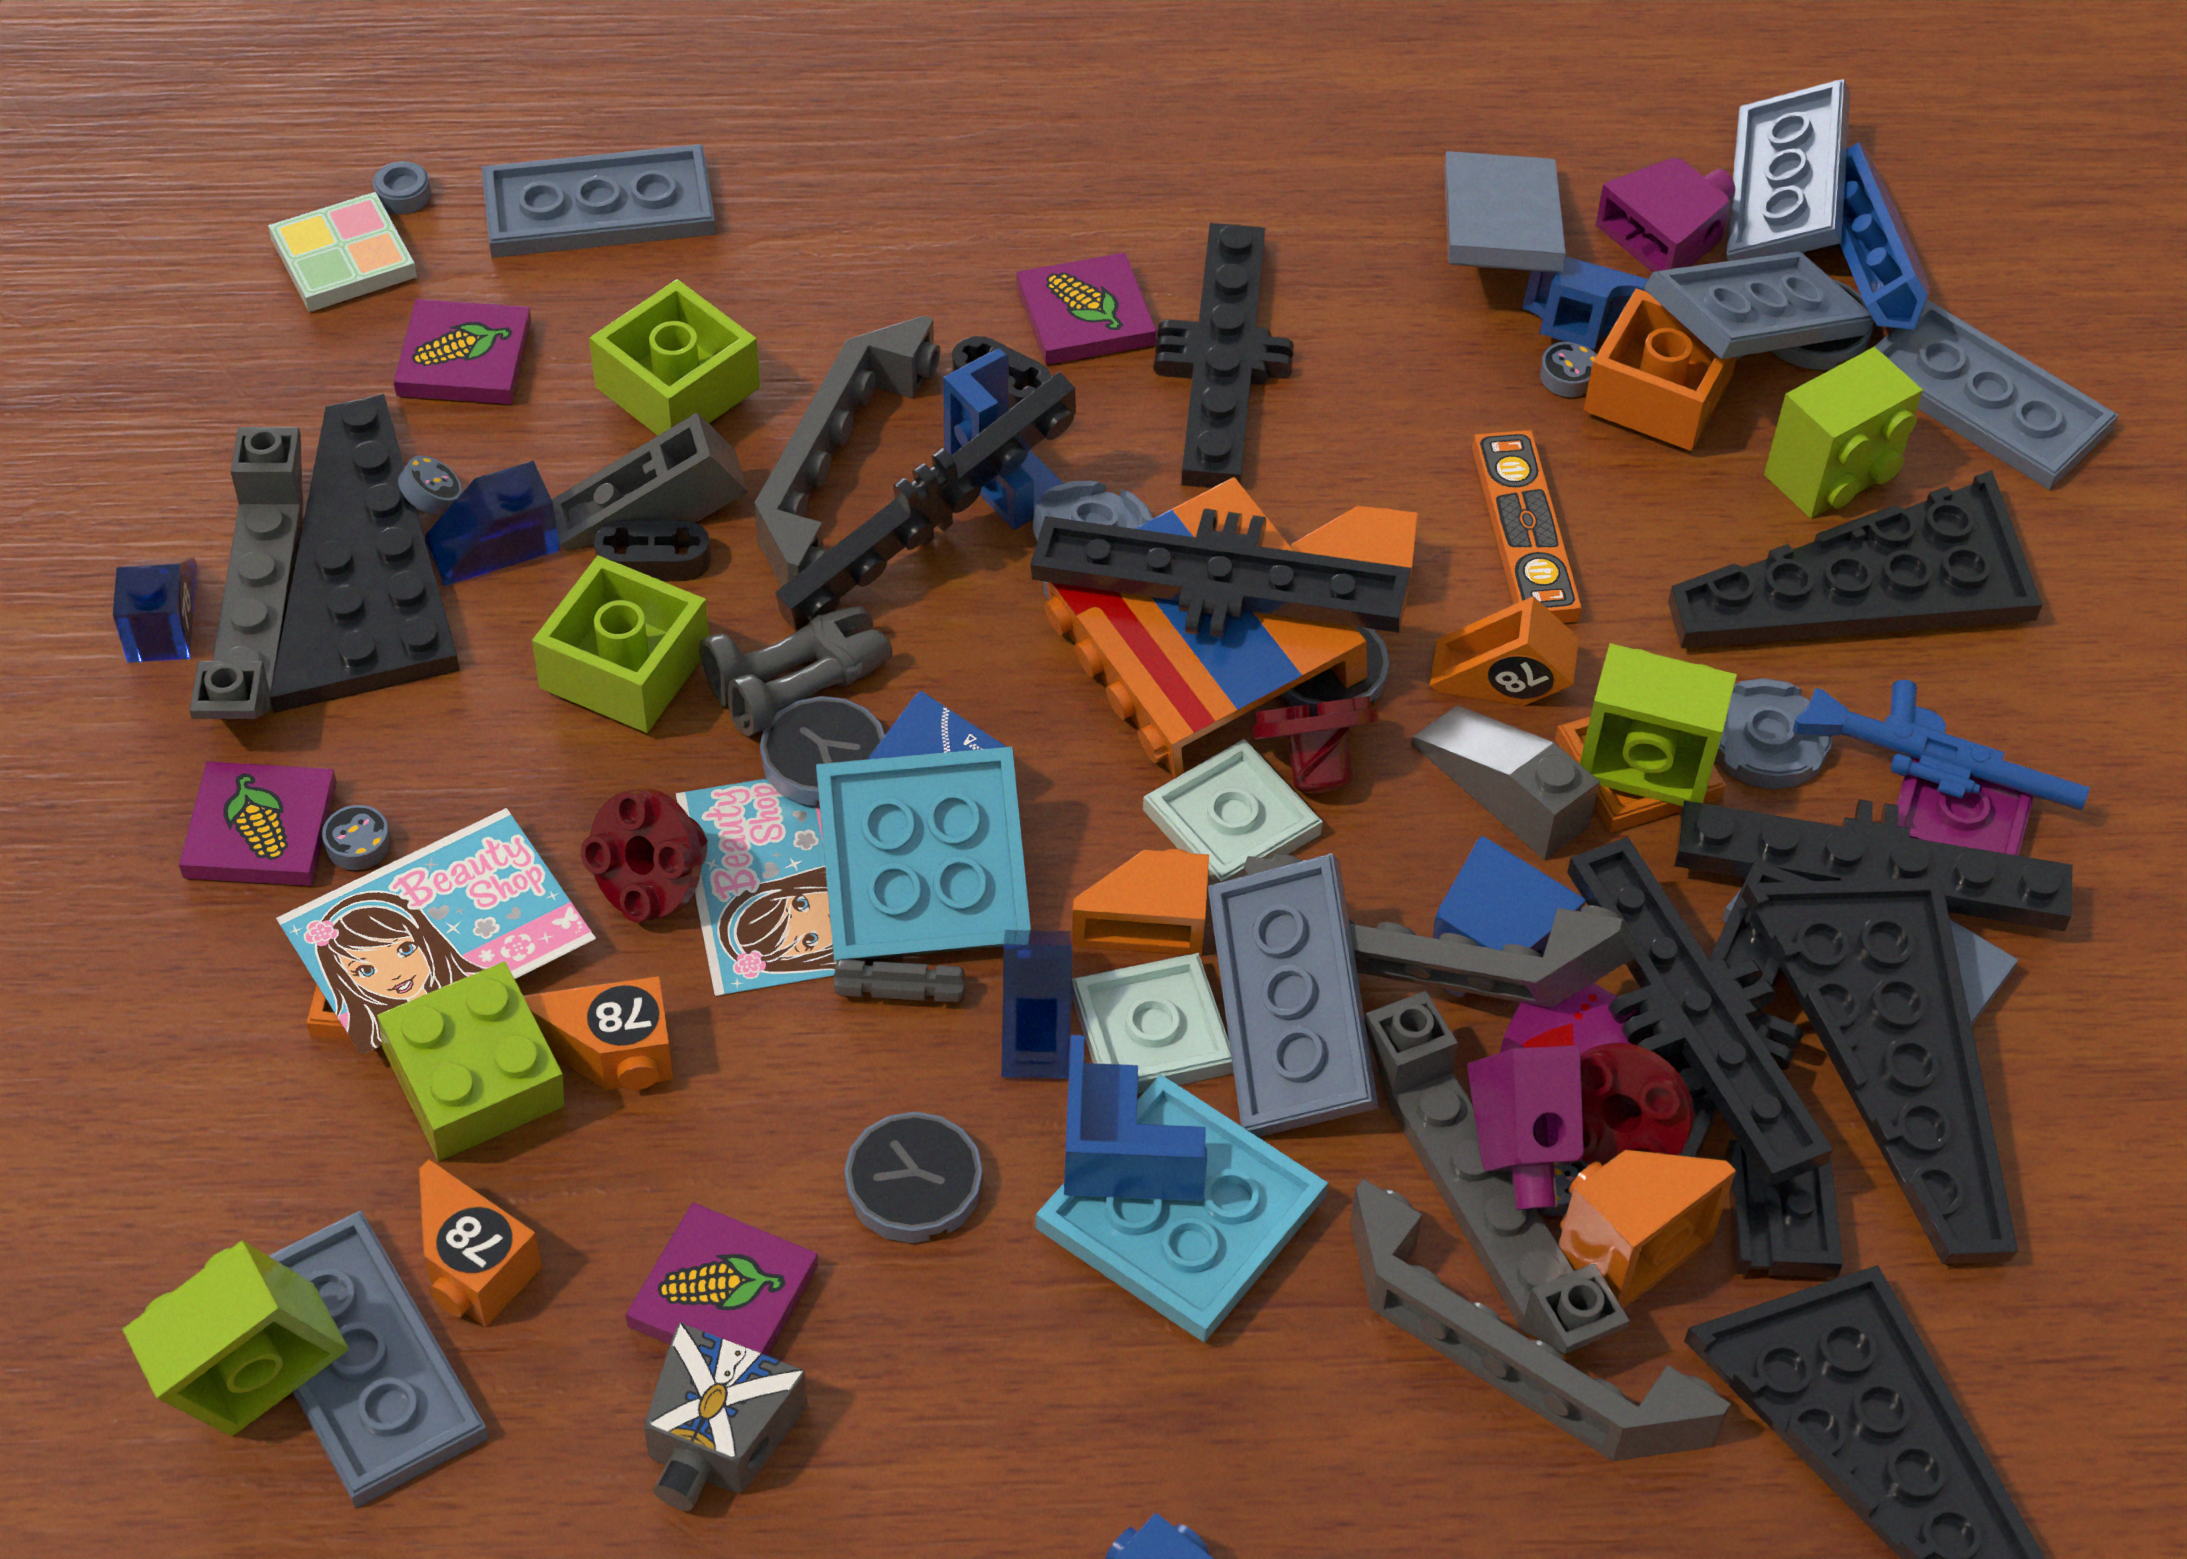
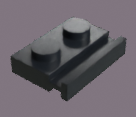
M1730 1139L1725 1152V1159L1736 1170L1729 1190L1736 1273L1747 1274L1749 1269L1767 1270L1768 1275L1838 1278L1843 1266L1831 1157L1828 1164L1767 1187L1738 1140Z

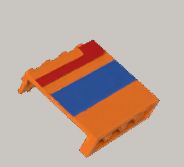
M1233 477L1134 529L1196 537L1203 510L1206 508L1218 511L1216 530L1223 531L1228 512L1241 513L1242 525L1240 534H1247L1253 515L1266 516L1236 478ZM1266 517V530L1262 547L1294 551ZM1046 582L1049 601L1045 602L1044 610L1050 624L1059 635L1067 632L1075 643V653L1084 671L1090 677L1099 675L1107 686L1105 688L1106 694L1115 713L1122 720L1130 717L1139 729L1137 733L1138 738L1147 756L1154 763L1162 760L1174 778L1184 774L1181 750L1183 746L1331 668L1346 689L1367 678V641L1355 626L1244 611L1242 620L1229 619L1225 637L1221 639L1210 637L1212 616L1205 615L1199 635L1187 634L1185 632L1187 613L1179 612V601Z

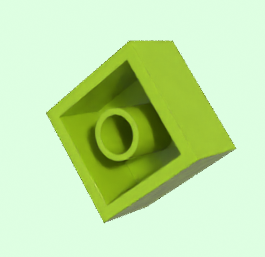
M678 279L589 337L595 387L657 436L695 413H698L710 423L760 388L757 338Z
M1874 346L1786 393L1764 476L1810 519L1832 507L1841 508L1845 506L1857 493L1875 483L1884 484L1890 481L1900 471L1904 463L1903 453L1909 434L1917 422L1915 415L1923 389Z
M597 555L532 639L539 688L648 733L701 661L699 643L703 638L710 636L706 599Z
M1610 643L1592 707L1580 765L1600 781V786L1683 806L1684 800L1703 803L1722 737L1737 674L1714 669L1703 664H1693L1652 654L1642 649H1632Z
M506 961L377 1015L383 1050L438 1162L564 1107L563 1074Z
M243 1240L234 1247L215 1254L208 1260L204 1269L173 1292L163 1294L153 1300L142 1315L122 1329L157 1399L231 1437L349 1350L314 1283Z

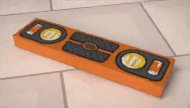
M1532 430L1474 434L1472 451L1513 604L1534 596L1561 622H1579L1582 607Z

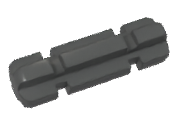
M840 960L835 966L834 990L840 996L863 997V992H870L872 998L925 1001L926 996H934V1001L958 1002L964 996L965 973L964 969L959 966L937 965L936 970H929L928 965L873 962V966H865V961Z

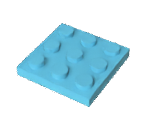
M1012 747L816 764L834 963L840 960L857 961L1031 944L1032 936Z
M1160 1074L1137 1100L1136 1124L1206 1127L1207 1169L1203 1201L1064 1195L1063 1183L1037 1212L1035 1228L1205 1343L1325 1199L1328 1182Z

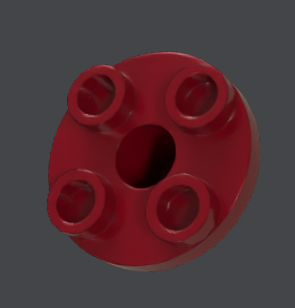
M1370 696L1317 703L1318 716L1312 717L1309 704L1256 712L1257 724L1252 725L1254 739L1284 736L1288 740L1293 782L1297 790L1309 794H1324L1343 789L1354 779L1347 732L1351 726L1380 722L1378 707L1371 708Z
M639 788L611 797L600 808L593 821L590 836L582 843L581 858L585 868L594 874L595 880L607 900L621 911L628 920L641 922L672 915L689 902L699 883L701 867L707 856L708 840L698 822L689 817L674 799L654 789Z
M1627 1043L1602 1044L1581 1053L1582 1160L1589 1165L1594 1162H1600L1604 1166L1624 1150L1679 1156L1692 1132L1694 1108L1688 1087L1675 1068L1658 1054L1643 1047Z

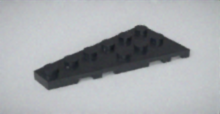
M384 394L325 407L270 694L274 713L460 671L456 650L417 510L404 497L399 488L398 477L405 467Z
M1992 470L1975 476L1971 485L1955 491H1951L1946 486L1930 492L1926 501L1904 509L1894 505L1817 533L1814 542L1792 549L1789 544L1769 551L1767 559L1742 567L1734 563L1673 585L1668 599L1681 648L2037 621L2042 607V602Z
M1941 878L1747 883L1741 894L1745 904L1941 1263L2010 1262L2018 1252Z
M1878 1265L1688 1328L1684 1342L1901 1559H2045Z

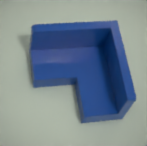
M1000 348L943 377L944 449L950 455L1008 411L1009 357ZM1029 450L1027 458L1018 469L1004 477L998 474L981 488L980 496L1013 530H1016L1034 519L1036 505L1041 503L1042 495L1046 491L1064 483Z
M1071 1035L1064 1195L1203 1201L1207 1169L1206 1127L1136 1124L1138 1065L1083 1063L1085 1035Z

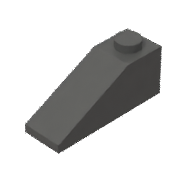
M695 413L548 502L559 544L568 551L594 545L597 531L602 526L613 521L685 520L698 522L746 494L748 490L735 449L704 418Z
M1458 705L1412 736L1411 744L1543 860L1549 858L1589 828L1600 781L1554 742Z

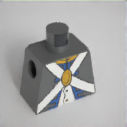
M679 1322L674 1332L644 1427L648 1455L654 1461L665 1465L653 1488L654 1494L671 1507L690 1511L693 1509L706 1482L734 1493L746 1490L803 1414L808 1404L805 1370Z

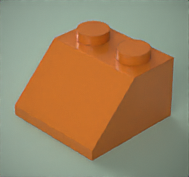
M1624 1150L1604 1166L1600 1162H1594L1574 1179L1569 1188L1572 1196L1568 1211L1560 1222L1562 1233L1558 1246L1574 1271L1594 1263L1620 1306L1624 1309L1712 1242L1736 1170L1724 1160Z

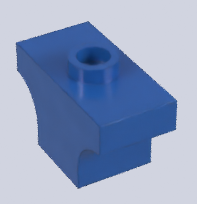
M1565 256L1563 272H1530L1522 308L1535 313L1542 319L1539 334L1595 349L1601 339L1608 337L1635 289L1646 292L1644 287L1649 279Z

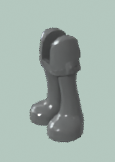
M864 606L849 607L828 614H820L811 619L810 624L775 644L754 652L742 653L738 645L726 634H714L703 638L699 643L702 666L715 698L722 707L729 706V713L734 726L740 733L746 736L768 728L778 711L798 700L807 699L815 693L834 685L843 688L847 687L856 680L869 676L872 671L890 660L893 651L888 637L879 630H872L873 620ZM816 660L813 664L797 672L770 681L799 665Z

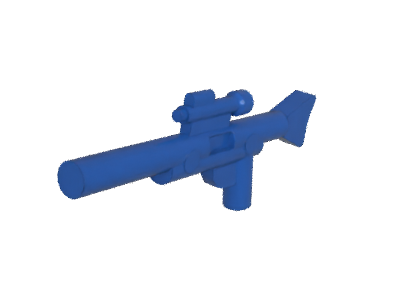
M1898 680L1893 683L1890 716L1887 715L1885 722L1848 711L1845 706L1821 688L1814 690L1810 704L1797 716L1792 730L1796 734L1837 736L1841 734L1897 752L1898 754L1894 755L1890 767L1892 773L1901 776L1909 774L1939 784L1937 791L1961 799L1964 792L1978 794L1980 785L1975 784V781L1969 780V776L2080 811L2083 810L2090 787L2002 760L2005 753L2003 751L1946 734V724L1941 716L1933 711L1916 706L1917 685L1910 680ZM1911 757L1919 759V763L1913 762Z

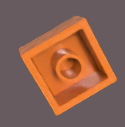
M1636 288L1593 361L1583 411L1692 451L1733 376L1737 357L1720 359L1648 292Z

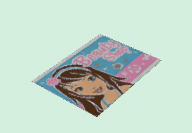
M766 779L676 793L677 803L685 810L689 817L698 822L708 840L707 856L701 867V875L695 890V897L714 995L719 996L834 976L837 962L834 963L819 800H817V806L800 804L779 794ZM902 956L857 960L865 961V966H873V962L904 963Z
M507 808L276 918L361 1055L382 1046L378 1014L503 961H506L514 979L596 939Z

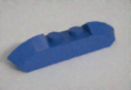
M1857 142L1847 149L1840 246L1864 304L1877 326L1915 330L1930 293L1929 284L1882 177L1863 144Z

